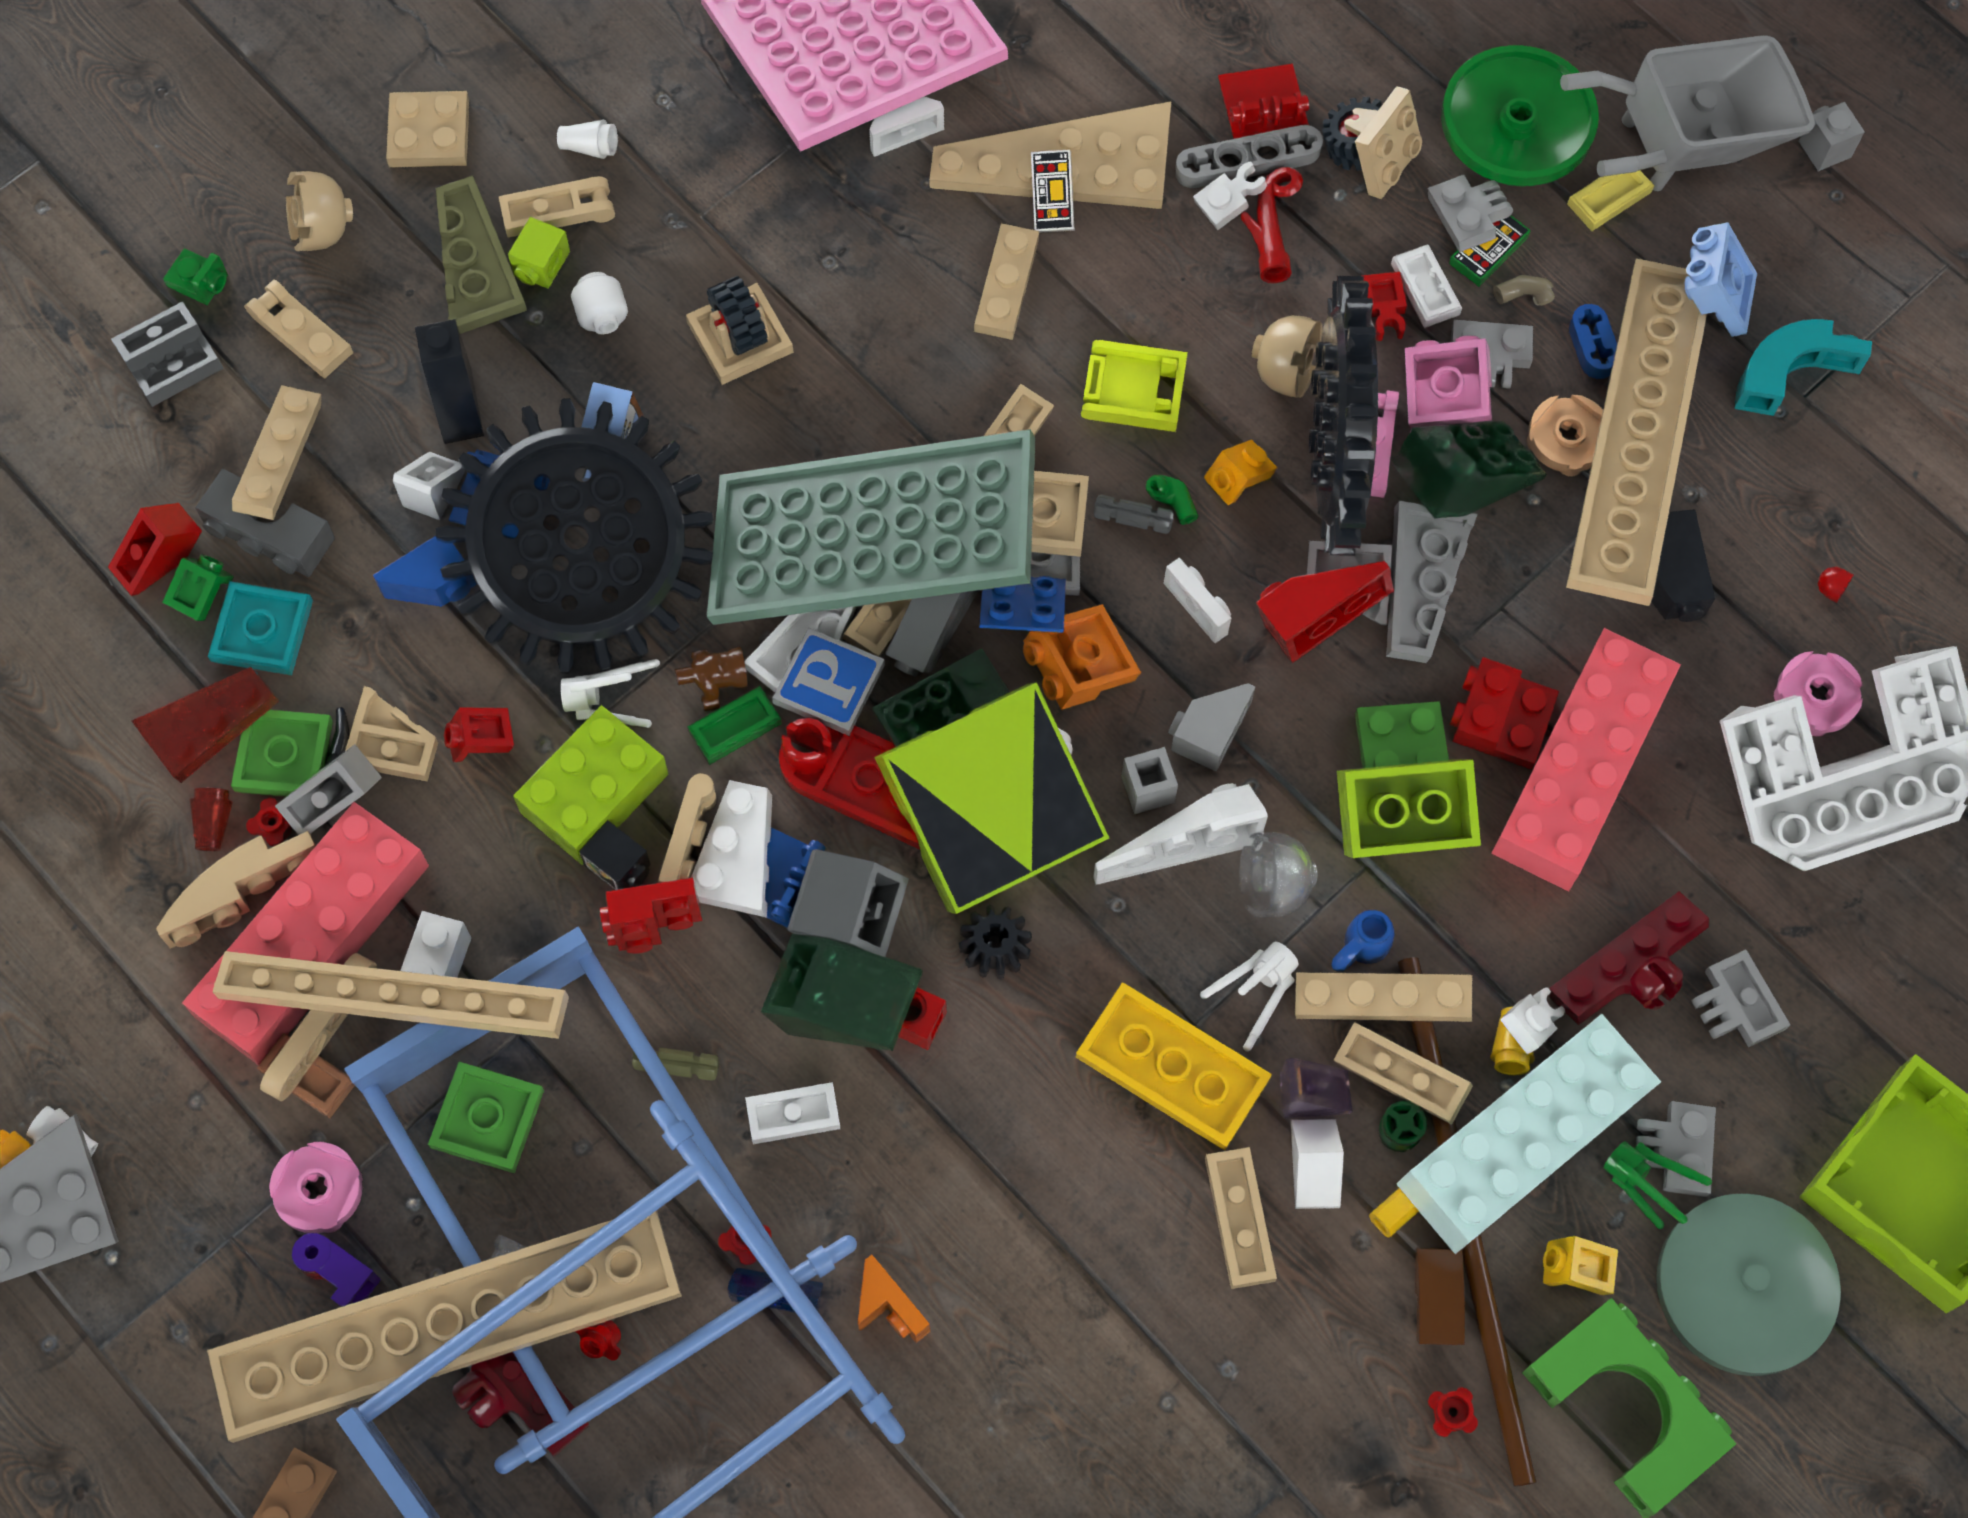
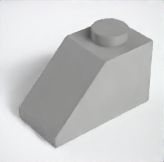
M1247 683L1192 700L1186 713L1178 711L1170 726L1168 733L1174 736L1171 751L1217 772L1252 703L1256 687Z
M354 744L276 804L275 807L298 835L306 831L312 833L363 796L382 777Z

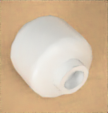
M602 272L586 274L578 280L577 285L572 290L571 299L579 325L587 331L598 334L612 333L625 320L628 314L621 285L612 276Z

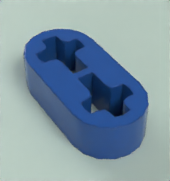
M1584 304L1574 311L1569 324V333L1584 373L1595 379H1604L1611 375L1617 342L1605 311L1597 305ZM1583 319H1587L1589 324H1596L1592 334L1588 325H1581ZM1596 347L1601 358H1608L1606 364H1601L1599 359H1592Z

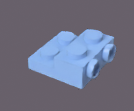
M1728 222L1698 228L1692 237L1694 246L1690 250L1691 262L1686 268L1688 274L1685 278L1686 295L1690 300L1694 301L1702 315L1715 312L1718 321L1724 323L1731 337L1745 335L1748 330L1757 272Z

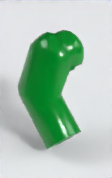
M1153 475L1148 478L1145 485L1147 493L1154 500L1172 506L1180 524H1189L1198 519L1199 515L1184 482L1165 475Z

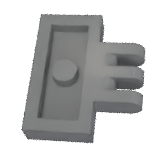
M1461 175L1428 188V199L1459 252L1496 239V228L1493 223L1505 219L1513 213L1512 206L1509 202H1506L1507 198L1500 191V186L1495 180L1471 187L1465 175Z
M1453 320L1451 342H1455L1457 338L1462 336H1477L1480 339H1486L1490 349L1492 387H1495L1496 374H1502L1501 387L1510 389L1512 384V367L1530 369L1533 360V326Z
M1743 950L1709 966L1705 973L1714 989L1691 1000L1695 1009L1712 1003L1714 1008L1700 1015L1704 1024L1718 1018L1723 1022L1709 1030L1713 1039L1738 1029L1749 1048L1785 1031L1790 1026L1789 1021L1747 950Z
M1671 1101L1667 1110V1122L1638 1119L1637 1130L1654 1133V1137L1637 1136L1636 1146L1639 1142H1642L1654 1152L1687 1166L1712 1180L1716 1107ZM1646 1161L1652 1168L1664 1169L1662 1191L1707 1197L1711 1194V1185H1703L1654 1162Z

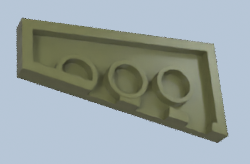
M473 175L437 187L436 198L442 240V260L445 271V291L449 313L448 320L456 319L459 332L462 334L527 311L525 301Z

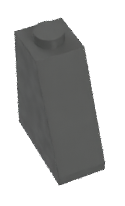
M979 590L912 599L886 655L896 659L894 667L915 677L919 671L931 673Z

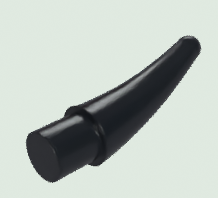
M343 707L336 709L335 733L327 753L328 759L325 766L344 753L350 736L349 725Z

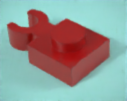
M1390 272L1361 275L1364 276V281L1369 283L1368 298L1373 300L1371 317H1377L1375 323L1376 340H1383L1384 327L1386 326L1393 327L1396 330L1397 338L1403 339L1406 323L1400 314H1405L1407 303L1401 273Z

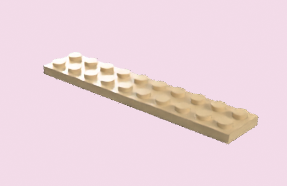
M1637 258L1635 260L1566 588L1650 606L1707 314L1702 315L1694 301L1690 300L1686 295L1685 278L1688 274L1685 268Z
M655 1211L430 1378L682 1297L658 1212ZM612 1220L207 1350L228 1441L234 1443L373 1397Z

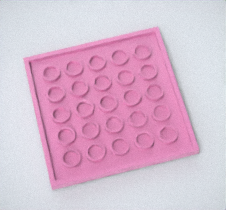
M701 0V4L800 152L1008 59L1006 45L972 0Z

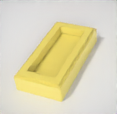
M1641 170L1633 173L1604 176L1570 196L1567 205L1591 231H1594L1649 195L1654 185Z

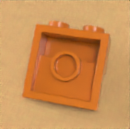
M1103 604L1064 615L1063 633L1030 631L1023 640V653L1026 661L1032 666L1037 665L1044 677L1042 681L1044 694L1049 700H1056L1061 710L1095 700L1101 691L1133 682L1141 674L1140 669Z

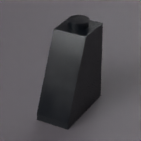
M456 319L415 327L421 363L444 444L483 437L484 432L471 366Z
M1695 509L1672 511L1668 514L1651 600L1665 620L1679 618L1682 622H1691L1705 616L1715 600Z

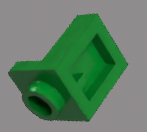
M184 248L163 280L168 288L208 305L213 296L223 290L228 273L220 256L211 253L208 258H205Z
M200 554L199 558H182L162 603L196 621H205L220 585L229 584L234 576L222 570L224 564L213 557Z

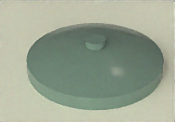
M1730 1194L1716 1197L1700 1204L1685 1215L1688 1219L1685 1224L1678 1222L1674 1226L1660 1252L1656 1278L1657 1292L1662 1311L1669 1326L1678 1339L1694 1355L1713 1367L1726 1372L1745 1376H1764L1779 1373L1796 1366L1809 1358L1825 1342L1832 1331L1839 1312L1841 1300L1840 1276L1834 1256L1827 1242L1814 1225L1802 1214L1788 1205L1769 1197L1754 1194Z

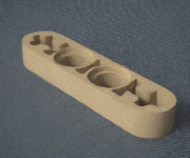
M354 953L344 963V965L377 968L375 962L359 953ZM310 1010L270 1064L262 1078L260 1090L279 1101H284L298 1085L348 1014Z

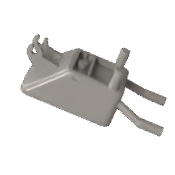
M1763 35L1651 50L1644 58L1634 82L1600 71L1562 75L1560 80L1561 88L1564 91L1602 86L1628 94L1626 98L1628 109L1621 120L1626 127L1632 128L1636 126L1647 153L1639 156L1599 161L1597 163V173L1600 177L1633 173L1654 167L1656 172L1650 179L1654 185V191H1661L1675 171L1735 163L1806 135L1815 126L1814 116L1796 72L1780 43L1771 36Z

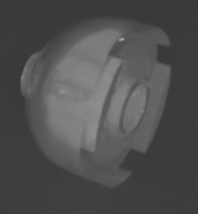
M1278 832L1252 833L1249 838L1255 840L1252 846L1243 847L1239 865L1241 894L1249 890L1253 904L1245 906L1248 912L1255 918L1290 915L1299 910L1308 900L1313 887L1317 883V867L1312 862V858L1305 846L1294 837Z

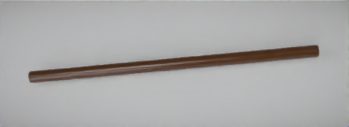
M1411 957L1398 962L1400 974H1422L1419 958ZM1411 1021L1418 1055L1443 1068L1433 1021ZM1432 1115L1439 1147L1457 1133L1458 1130L1455 1120L1451 1125ZM1479 1234L1462 1248V1255L1514 1487L1537 1483L1483 1241L1481 1234Z

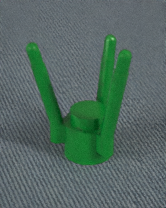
M1626 1141L1622 1142L1613 1151L1603 1167L1613 1175L1611 1181L1626 1192L1656 1228L1663 1229L1665 1224L1635 1189L1637 1186L1677 1221L1685 1224L1688 1220L1687 1217L1644 1179L1651 1170V1166L1646 1161L1654 1162L1706 1186L1712 1184L1711 1178L1652 1151L1642 1142H1639L1635 1148Z

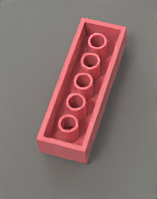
M1604 628L1491 854L1569 892L1592 850L1681 664Z
M353 802L227 951L344 965L348 958L357 953L426 871L429 864L420 848L356 802ZM222 955L182 1004L194 1018L259 1066L282 1034L288 1035L309 1009L218 999L212 991L223 959Z

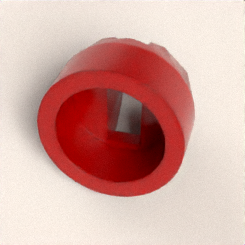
M1836 566L1827 568L1819 577V590L1826 598L1837 603L1854 574Z

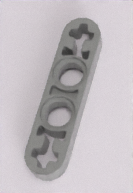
M1299 125L1183 150L1177 157L1175 177L1184 187L1200 188L1208 186L1224 173L1232 181L1236 178L1238 169L1244 163L1250 161L1254 165L1255 172L1248 177L1271 173L1280 167L1296 168L1314 163L1320 156L1323 136L1313 126ZM1299 141H1305L1306 145H1311V149H1305L1301 144L1298 145ZM1263 146H1270L1277 151L1278 155L1273 159H1264L1258 155L1257 150ZM1225 154H1233L1240 159L1241 163L1235 167H1227L1221 163L1220 158ZM1208 159H1212V160H1213V161H1212V168H1213V170H1211V163H1208ZM1187 164H1193L1196 169H1199V172L1193 173L1191 168H1187Z

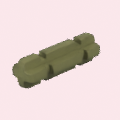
M661 1047L659 1051H655L669 1075L692 1078V1075L696 1074L698 1079L711 1081L717 1077L719 1059L716 1055L701 1053L700 1057L694 1055L695 1052ZM633 1052V1068L646 1071Z

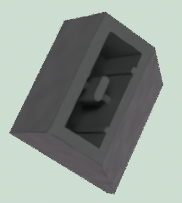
M818 849L812 850L787 931L855 962L885 959L909 878L876 862Z

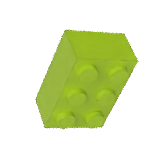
M601 705L513 797L519 812L583 865L579 851L608 820L618 828L669 774L664 756Z
M1454 759L1337 771L1345 856L1360 858L1481 846L1473 760Z

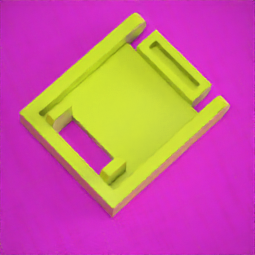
M1104 340L1093 341L1091 348L1093 355H1090L1083 398L1085 404L1082 405L1081 416L1088 420L1176 432L1188 352ZM1160 376L1176 378L1172 403L1169 399L1157 398Z

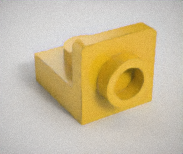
M1577 1236L1550 1240L1547 1243L1546 1252L1543 1257V1283L1549 1286L1567 1284L1599 1295L1614 1294L1618 1250Z

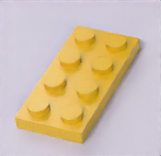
M1123 982L1076 1052L1077 1059L1224 1151L1229 1146L1272 1076L1265 1069Z

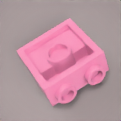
M1462 336L1457 338L1455 342L1439 344L1437 341L1427 340L1418 342L1415 347L1405 348L1408 425L1411 429L1492 420L1490 349L1485 338Z

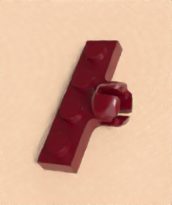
M1678 891L1549 988L1551 991L1549 998L1559 1007L1563 1006L1565 1013L1578 1026L1614 998L1624 993L1633 996L1646 1009L1657 1010L1662 1008L1665 1004L1658 998L1661 994L1665 999L1671 1001L1683 986V971L1669 959L1670 956L1709 928V917Z
M513 1352L473 1364L470 1371L453 1386V1396L462 1410L467 1409L484 1393L486 1394L467 1412L473 1423L480 1428L490 1427L504 1414L510 1412L516 1414L530 1431L533 1429L535 1432H538L553 1422ZM554 1384L569 1411L574 1409L575 1407ZM588 1422L546 1448L547 1451L554 1458L589 1427Z

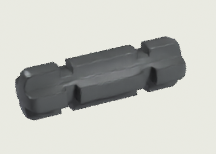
M1102 494L1098 495L1096 499L1094 517L1110 521V517L1116 518V523L1143 529L1151 526L1154 527L1153 531L1165 534L1169 533L1172 528L1174 512L1172 510L1158 507L1156 511L1152 510L1151 505L1124 499L1116 502L1114 501L1115 497Z

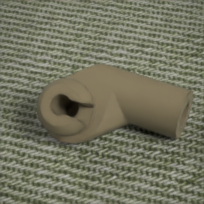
M1520 275L1493 287L1495 299L1499 304L1506 303L1522 295L1531 294L1533 295L1534 303L1540 306L1552 302L1555 298V294L1552 291L1553 283L1544 277Z

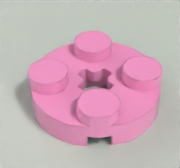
M1814 651L1799 654L1786 665L1778 678L1774 699L1778 701L1793 695L1802 696L1811 735L1818 737L1829 732H1836L1853 720L1862 706L1863 698L1861 699L1860 691L1862 682L1857 670L1843 657L1829 652L1826 655L1812 654ZM1810 685L1816 688L1822 685L1828 690L1825 694L1827 700L1816 699L1811 694Z
M326 1142L308 1143V1146L302 1147L295 1152L293 1150L290 1151L277 1163L270 1179V1196L280 1218L293 1229L304 1233H332L340 1229L343 1223L349 1220L356 1211L363 1190L362 1173L348 1153L340 1147ZM319 1177H324V1185L327 1187L325 1194L318 1195L316 1199H310V1192L305 1188L308 1181L316 1182Z

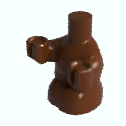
M740 646L720 653H709L707 649L691 652L693 660L691 666L675 669L677 685L695 683L702 690L701 701L704 711L720 708L718 698L720 688L730 686L736 688L747 687L745 661Z

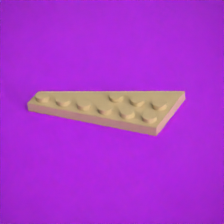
M1171 101L934 146L930 172V188L1033 197L1031 152L1070 150L1073 201L1162 209Z

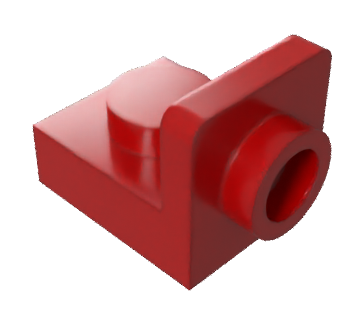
M459 707L444 729V742L447 748H451L453 762H463L468 753H509L514 747L508 708Z

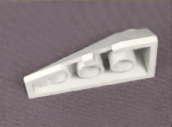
M1233 783L1221 785L1215 788L1212 793L1207 794L1095 863L1093 876L1095 884L1106 883L1258 846L1268 817L1266 809L1249 784L1239 787Z

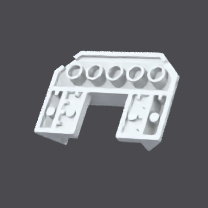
M1952 646L1895 657L1896 663L1872 670L1890 745L1822 767L1819 766L1802 696L1793 695L1756 708L1740 706L1721 719L1720 724L1751 842L1794 867L1807 871L1959 821L1967 807L1964 802L1968 796V690L1957 647Z

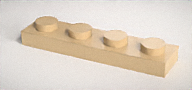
M281 385L232 498V511L274 520L321 408V394Z
M1296 972L1295 1016L1296 1019L1472 1022V975Z

